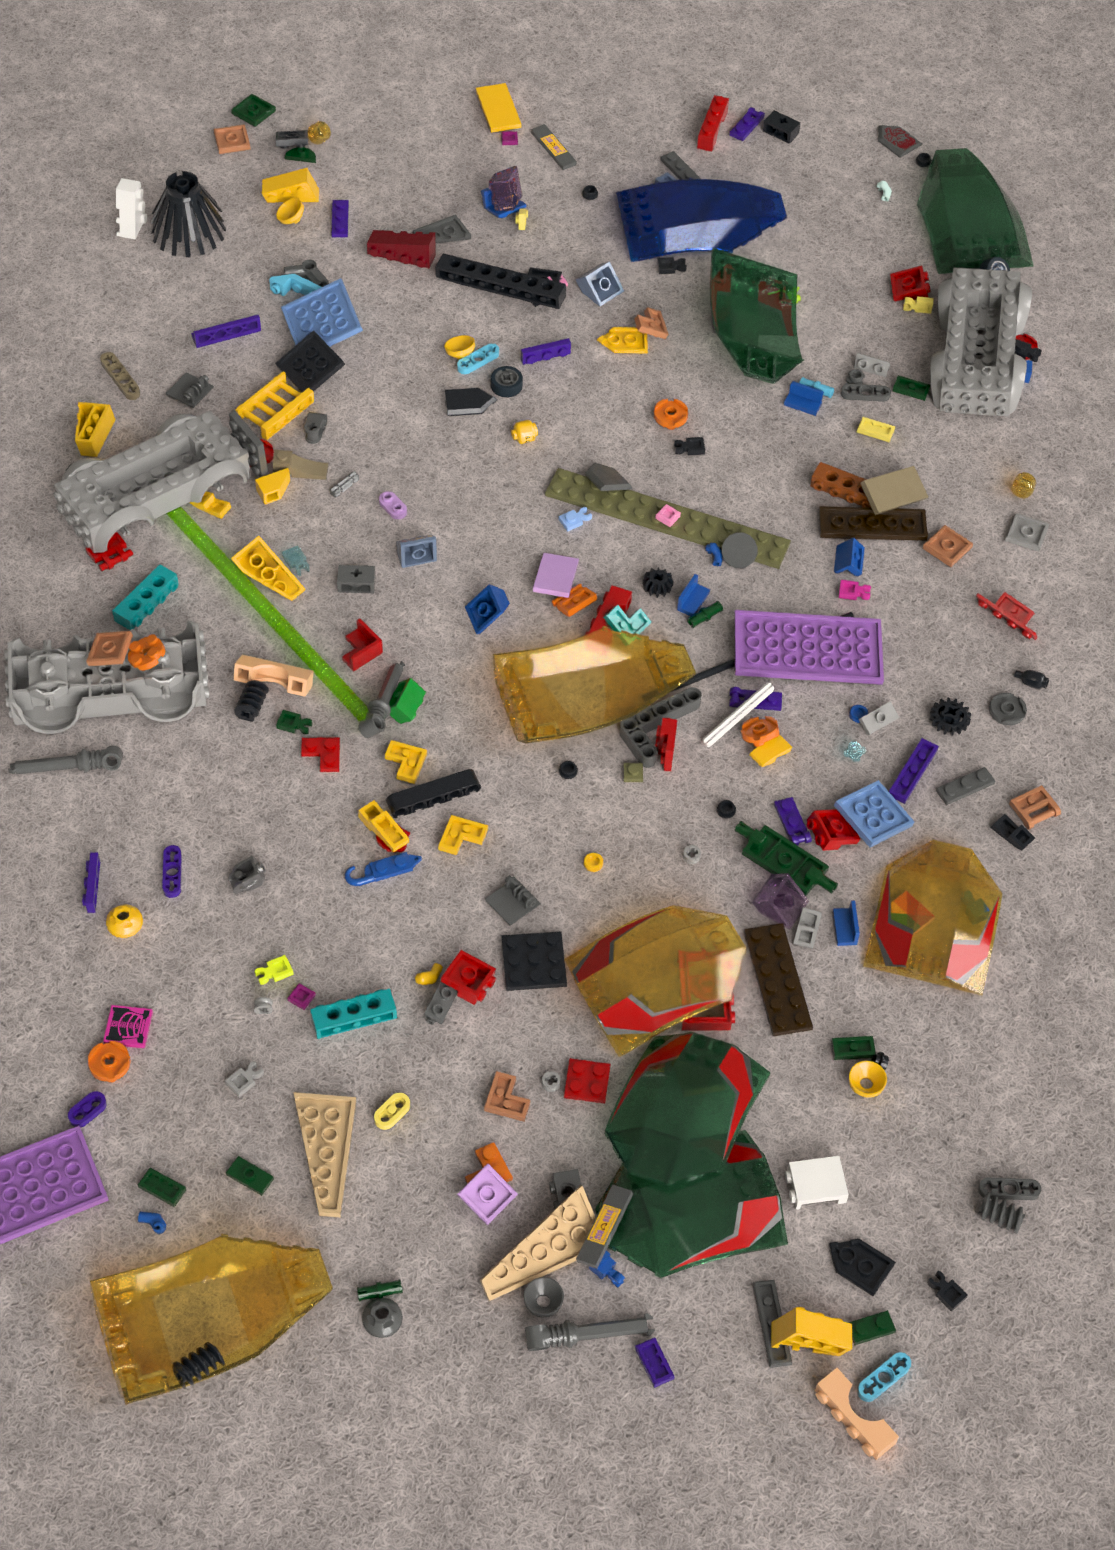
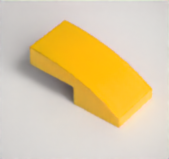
M207 491L204 493L201 502H190L194 507L220 519L231 508L229 502L216 499L213 493Z
M779 735L777 738L765 742L763 746L755 748L749 755L761 767L775 762L777 757L790 752L792 746Z

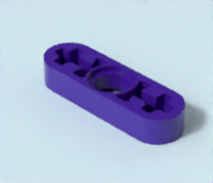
M170 845L163 851L162 888L166 897L175 898L181 893L182 854L178 846ZM171 852H175L174 862H171ZM174 868L178 870L175 875L167 874L169 869ZM170 881L174 883L175 888L173 891H169Z

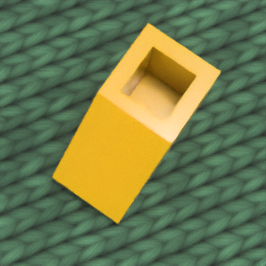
M286 468L255 479L256 490L264 504L282 498L290 482L289 469Z

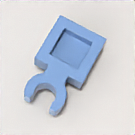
M583 507L578 513L572 510L560 515L558 520L568 532L583 525V521L592 519V514L584 515L587 512V507Z

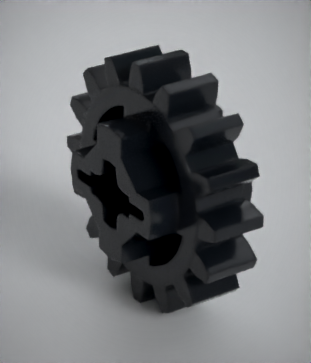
M949 697L947 701L940 699L939 703L935 702L931 708L929 720L933 721L932 727L938 726L937 731L943 730L944 735L947 732H950L951 736L954 735V732L961 734V731H966L967 726L970 725L971 713L968 712L969 707H963L964 702L957 703L956 698L954 701H951Z

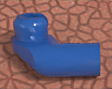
M711 542L705 547L706 551H708V554L713 553L714 555L713 566H721L723 558L721 549L716 543Z
M139 1212L138 1222L149 1223L157 1234L164 1233L166 1223L160 1214Z

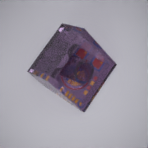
M517 166L497 172L489 180V189L492 191L491 200L495 211H513L523 196Z
M788 873L771 874L752 901L761 915L778 924L783 923L787 929H791L802 913V909L809 902Z

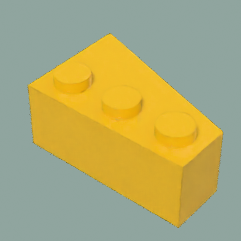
M308 168L262 179V195L267 203L285 202L291 198H298L301 202H319V187Z
M78 402L79 413H77L78 425H76L75 434L76 445L81 456L97 457L116 420L111 406L108 404Z
M795 1307L771 1322V1347L779 1348V1345L782 1344L792 1346V1350L799 1351L800 1347L812 1348V1353L841 1356L852 1350V1324L844 1322L840 1318H830L823 1313H814L807 1311L803 1307Z

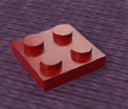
M570 1058L564 1098L605 1104L611 1064Z

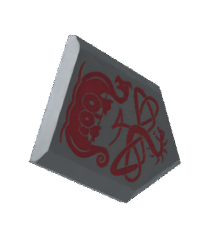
M879 125L878 142L899 158L923 144L899 126Z

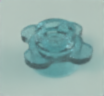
M856 741L850 742L847 749L844 750V756L851 758L853 762H859L860 757L866 754V748L861 747Z

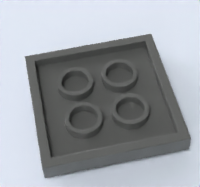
M236 411L229 413V425L232 429L231 435L233 438L236 437L240 446L247 450L249 454L248 463L253 473L259 477L268 475L263 442Z

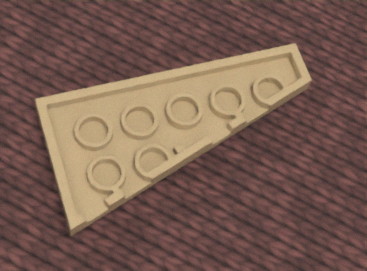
M293 1092L319 1216L341 1218L356 1097Z
M580 1185L480 1279L488 1301L577 1261L576 1258L596 1219L583 1186Z

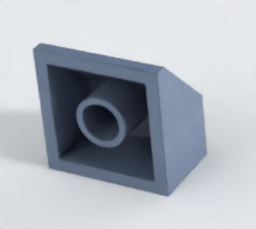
M610 261L599 264L575 279L581 292L598 306L604 305L624 292Z
M432 534L396 541L397 554L402 568L437 561L436 536Z

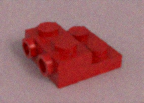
M922 265L890 274L894 301L903 300L905 297H911L913 300H916L917 297L928 298V293L931 292L929 283H926V281H929V275L927 271L924 272Z
M662 718V725L657 726L655 747L659 748L658 754L662 755L661 764H664V771L670 772L672 769L678 720L671 718Z
M837 809L814 810L807 819V828L813 831L815 843L820 845L823 851L838 850L841 845L857 844L860 841L858 833Z
M460 950L442 975L440 982L457 990L458 997L475 1005L477 1001L482 1002L487 994L486 988L489 987L491 989L496 981V977H494L496 968Z

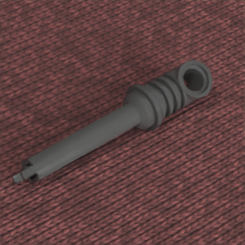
M402 661L400 664L395 663L390 667L377 699L369 702L367 715L364 720L359 722V731L365 738H371L385 730V719L391 713L389 702L405 666Z
M113 745L101 751L92 750L91 752L82 749L77 755L16 761L10 764L8 771L12 774H26L78 768L80 771L87 773L89 770L97 769V767L102 769V766L104 769L114 771L121 765L123 752L119 747ZM108 756H114L117 760H111Z
M645 1313L644 1317L582 1325H576L574 1322L565 1320L564 1323L560 1324V1327L558 1324H555L554 1326L549 1325V1328L545 1324L525 1327L527 1350H544L550 1348V1345L551 1347L556 1345L560 1347L561 1343L562 1346L572 1348L573 1345L582 1340L647 1333V1336H650L655 1329L648 1330L647 1320L653 1319V1316Z

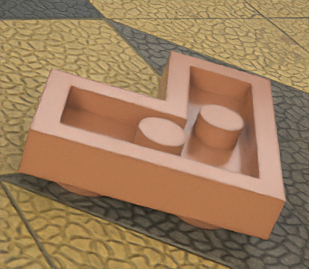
M647 307L644 311L645 317L641 315L635 317L637 329L641 333L650 334L662 339H666L669 335L661 311Z
M496 1071L484 1111L525 1122L531 1100L512 1095L516 1076Z

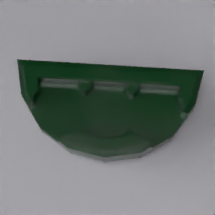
M296 147L287 151L285 160L316 163V155L309 148Z

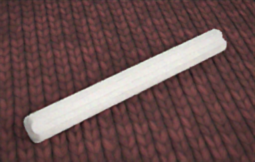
M769 682L764 684L702 739L703 744L706 747L714 744L774 691V686Z

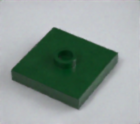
M254 94L249 95L231 109V113L254 127L276 111L274 105Z

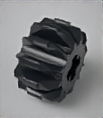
M658 567L657 570L651 568L650 572L645 573L642 584L645 592H649L650 596L656 594L658 598L659 594L665 597L666 593H670L674 581L671 573H667L666 569L660 570Z

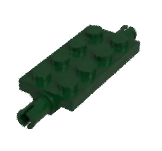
M743 821L736 825L734 831L748 839V844L742 850V855L805 896L808 895L815 885L821 886L831 894L836 890L838 883L825 876L829 866L766 825L761 830H754L743 823Z

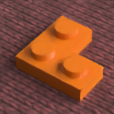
M494 1142L475 1150L482 1168L489 1164L506 1182L513 1180V1176ZM478 1170V1171H476V1172H474V1173H472V1174H469V1175L465 1176V1181L467 1182V1184H468L481 1170Z

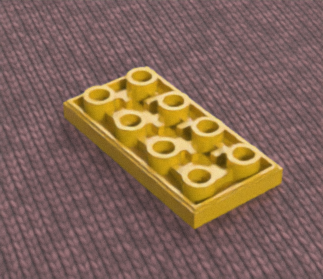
M506 83L476 88V94L491 133L521 128V121Z

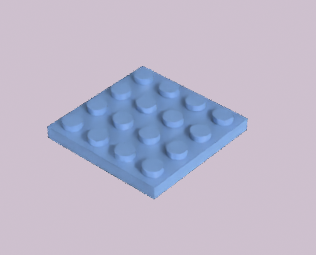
M341 278L281 307L295 345L313 330L329 347L363 331Z

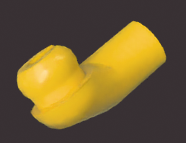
M434 963L431 971L418 973L415 976L416 983L421 985L434 984L443 969L442 965Z

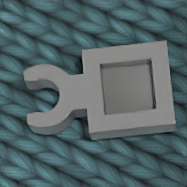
M253 1061L248 1065L246 1071L240 1068L227 1078L225 1084L240 1098L255 1086L253 1079L261 1078L264 1071L262 1068L259 1071H253L257 1067L256 1062Z

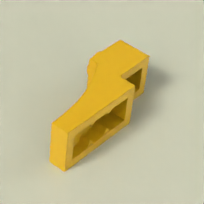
M375 800L358 810V817L369 831H373L380 837L393 853L409 843L408 836L389 813L381 809Z

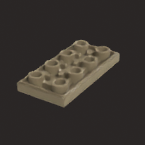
M914 466L861 482L864 493L875 515L928 498Z

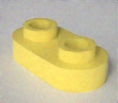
M404 1093L393 1094L375 1112V1125L383 1130L393 1127L409 1111V1097ZM401 1103L403 1107L397 1108L396 1105ZM384 1117L389 1119L387 1122L381 1121Z

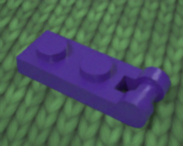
M750 107L743 118L730 131L729 136L744 141L763 120L765 113L755 111V108Z
M739 687L730 688L731 698L729 706L738 708L756 690H743ZM772 692L754 709L781 711L782 692Z
M793 797L774 801L775 809L789 840L797 846L802 842L810 843L812 841L811 834L807 831Z

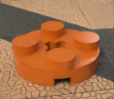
M663 399L655 405L654 419L659 425L673 430L686 423L688 408L684 402L678 399H674V401Z
M151 634L138 641H133L129 645L128 661L134 668L139 670L151 669L159 663L158 659L160 656L163 657L165 655V646L155 634Z
M765 716V719L760 720L759 717L751 718L743 723L741 730L742 739L748 743H753L756 747L763 746L765 742L780 735L777 720L770 716Z
M110 1041V1043L105 1044L103 1042L93 1047L88 1055L90 1072L100 1081L115 1082L127 1073L131 1063L127 1048L117 1041ZM114 1058L112 1064L106 1065L105 1059L110 1060Z

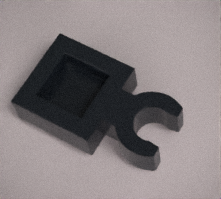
M674 257L657 258L659 274H675L676 270L685 272L687 269V265H685L686 259L680 258L674 261Z
M1015 340L1014 354L1024 359L1028 357L1031 361L1037 362L1042 350L1039 348L1032 349V344Z
M703 437L686 438V442L682 440L674 441V447H677L675 448V454L687 452L688 456L705 455L706 449Z
M937 1271L935 1276L939 1279V1282H935L930 1277L927 1283L932 1289L938 1290L936 1297L952 1312L967 1298L968 1294L953 1279L947 1283L944 1274L941 1271Z

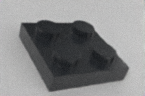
M308 130L276 132V147L289 148V146L296 145V147L301 148L308 145Z

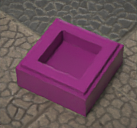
M502 131V145H518L517 131Z
M299 983L288 996L287 1001L305 1010L316 996V993Z

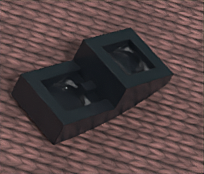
M1006 814L990 827L1021 851L1035 839L1022 824L1018 827Z

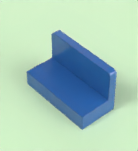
M792 381L789 394L784 401V406L816 416L822 405L824 392Z
M855 538L837 545L835 573L838 574L848 569L854 576L862 575L865 547Z
M694 574L678 598L677 610L689 616L697 613L710 594V589L698 584L697 574Z
M851 900L849 908L833 909L837 946H852L858 943L860 932L855 900Z

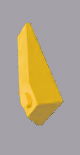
M260 536L256 537L231 558L244 574L291 601L306 590Z

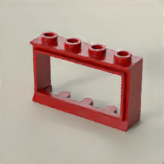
M679 950L677 962L679 963L678 978L680 979L679 996L681 997V1006L691 1004L688 962H720L724 1017H692L691 1012L683 1015L681 1031L731 1030V1025L735 1024V1011H731V1005H734V993H730V988L733 987V977L729 975L732 963L731 958L727 956V950L725 952H684Z

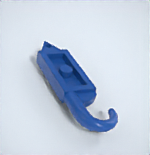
M407 852L370 862L365 867V876L353 879L350 876V873L355 870V866H352L346 870L345 880L353 886H361L413 871V868L422 860V857L409 855Z

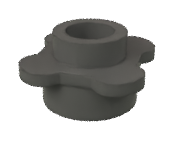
M853 369L849 371L847 383L863 384L862 380L865 378V374L861 370Z

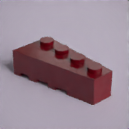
M373 230L367 242V254L373 257H382L390 261L394 260L403 264L430 269L436 256L435 232L423 234V232L416 231L415 234L407 233V231L394 233L388 230Z

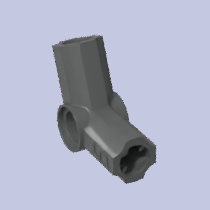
M305 260L302 265L284 267L285 275L296 274L321 287L329 284L327 278L317 268L314 260Z

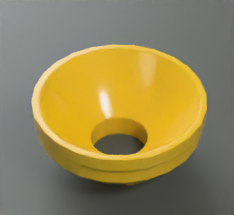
M291 198L278 208L276 217L282 224H296L303 216L304 205L300 199Z
M468 335L456 336L449 339L445 343L444 348L449 356L460 360L473 352L475 340Z
M128 904L114 907L106 918L108 931L119 938L135 935L143 924L140 911ZM121 912L129 914V917L125 920L117 918Z
M858 1062L849 1072L851 1089L862 1097H875L886 1086L887 1075L885 1070L875 1062ZM869 1079L872 1082V1087L865 1089L861 1086L860 1081Z

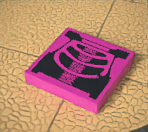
M112 1005L103 1040L104 1044L110 1043V1041H117L125 1047L145 1048L153 1010Z

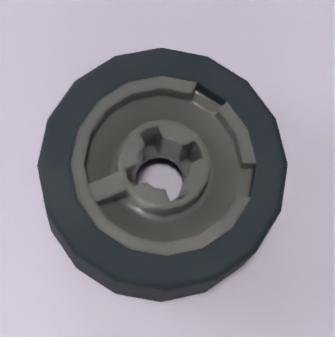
M502 366L492 372L491 389L496 395L509 398L521 392L523 376L517 368Z

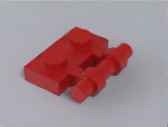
M117 532L110 538L107 551L94 553L90 548L86 547V553L95 564L100 561L104 562L98 565L101 571L110 570L117 563L125 562L129 557L133 556L131 549L124 552L123 549L127 548L126 542ZM117 554V556L111 559L109 558L110 556Z

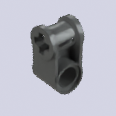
M308 413L304 425L305 439L308 443L316 444L321 440L323 431L326 428L324 426L327 425V414Z

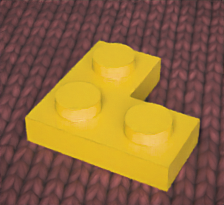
M391 740L385 753V759L401 763L396 775L398 780L415 784L426 759L427 750Z
M451 815L438 845V850L457 855L463 840L482 845L488 831V825Z

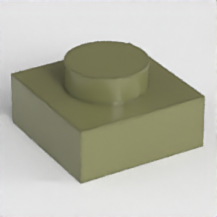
M624 763V782H643V763Z

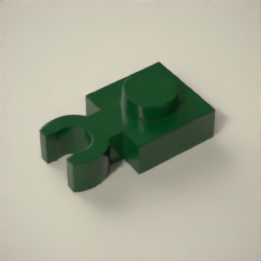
M283 710L276 727L291 733H295L296 729H298L303 734H309V728L304 726L312 727V720L309 718L301 719V714Z

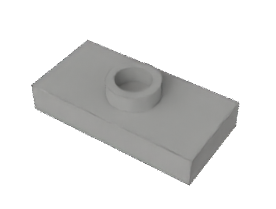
M890 701L858 720L866 734L870 735L900 717Z

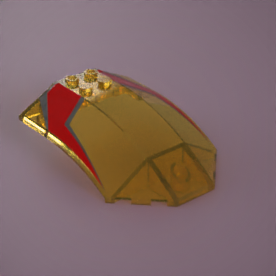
M931 840L886 866L864 967L983 995L1003 893L972 849Z
M673 905L641 916L610 931L565 958V961L595 1019L618 1057H622L670 1027L707 1009L732 1001V993L735 983L738 981L742 959L746 954L747 948L727 915Z

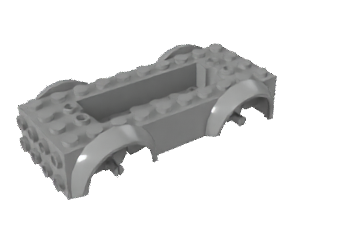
M953 268V278L946 279L939 284V320L941 328L947 332L946 348L932 355L930 370L933 402L940 411L1009 417L1016 410L1025 381L1027 362L1021 356L1014 354L1015 339L1017 335L1023 333L1032 299L1031 287L1020 282L1021 272ZM985 330L986 333L984 335H979L977 331ZM983 354L984 357L982 359L975 358V355Z
M211 411L200 416L193 414L174 415L167 419L158 429L156 436L106 460L83 458L73 463L65 471L62 480L54 484V497L58 502L56 508L60 514L65 516L68 525L74 527L76 535L82 537L87 548H90L94 553L107 551L108 542L115 532L120 531L124 537L130 534L126 526L133 521L147 520L150 526L154 525V519L189 502H201L204 493L210 486H214L217 491L223 490L224 486L219 482L223 477L239 474L243 478V483L248 482L250 478L249 454L245 448L240 446L237 438H233L229 429L221 424L219 417L214 416Z
M187 621L186 629L173 637H166L164 628H161L162 634L160 628L157 629V638L162 641L166 649L165 655L163 657L160 656L158 659L159 663L156 666L143 671L134 668L128 661L129 648L123 664L88 666L86 661L95 638L81 639L78 635H73L72 642L57 649H52L51 640L47 639L46 641L45 639L42 650L30 648L24 645L20 638H15L7 642L8 650H4L5 660L8 661V665H5L6 677L8 676V680H5V687L8 692L6 706L9 707V717L14 719L15 725L26 724L34 731L44 734L61 733L70 729L79 719L142 712L148 718L159 722L179 720L187 716L194 707L207 706L206 698H210L203 630L199 631L198 623ZM135 629L130 630L133 634L130 644L133 641L144 638ZM131 668V670L127 673L125 671H120V669ZM93 672L92 675H87V677L82 675V673Z

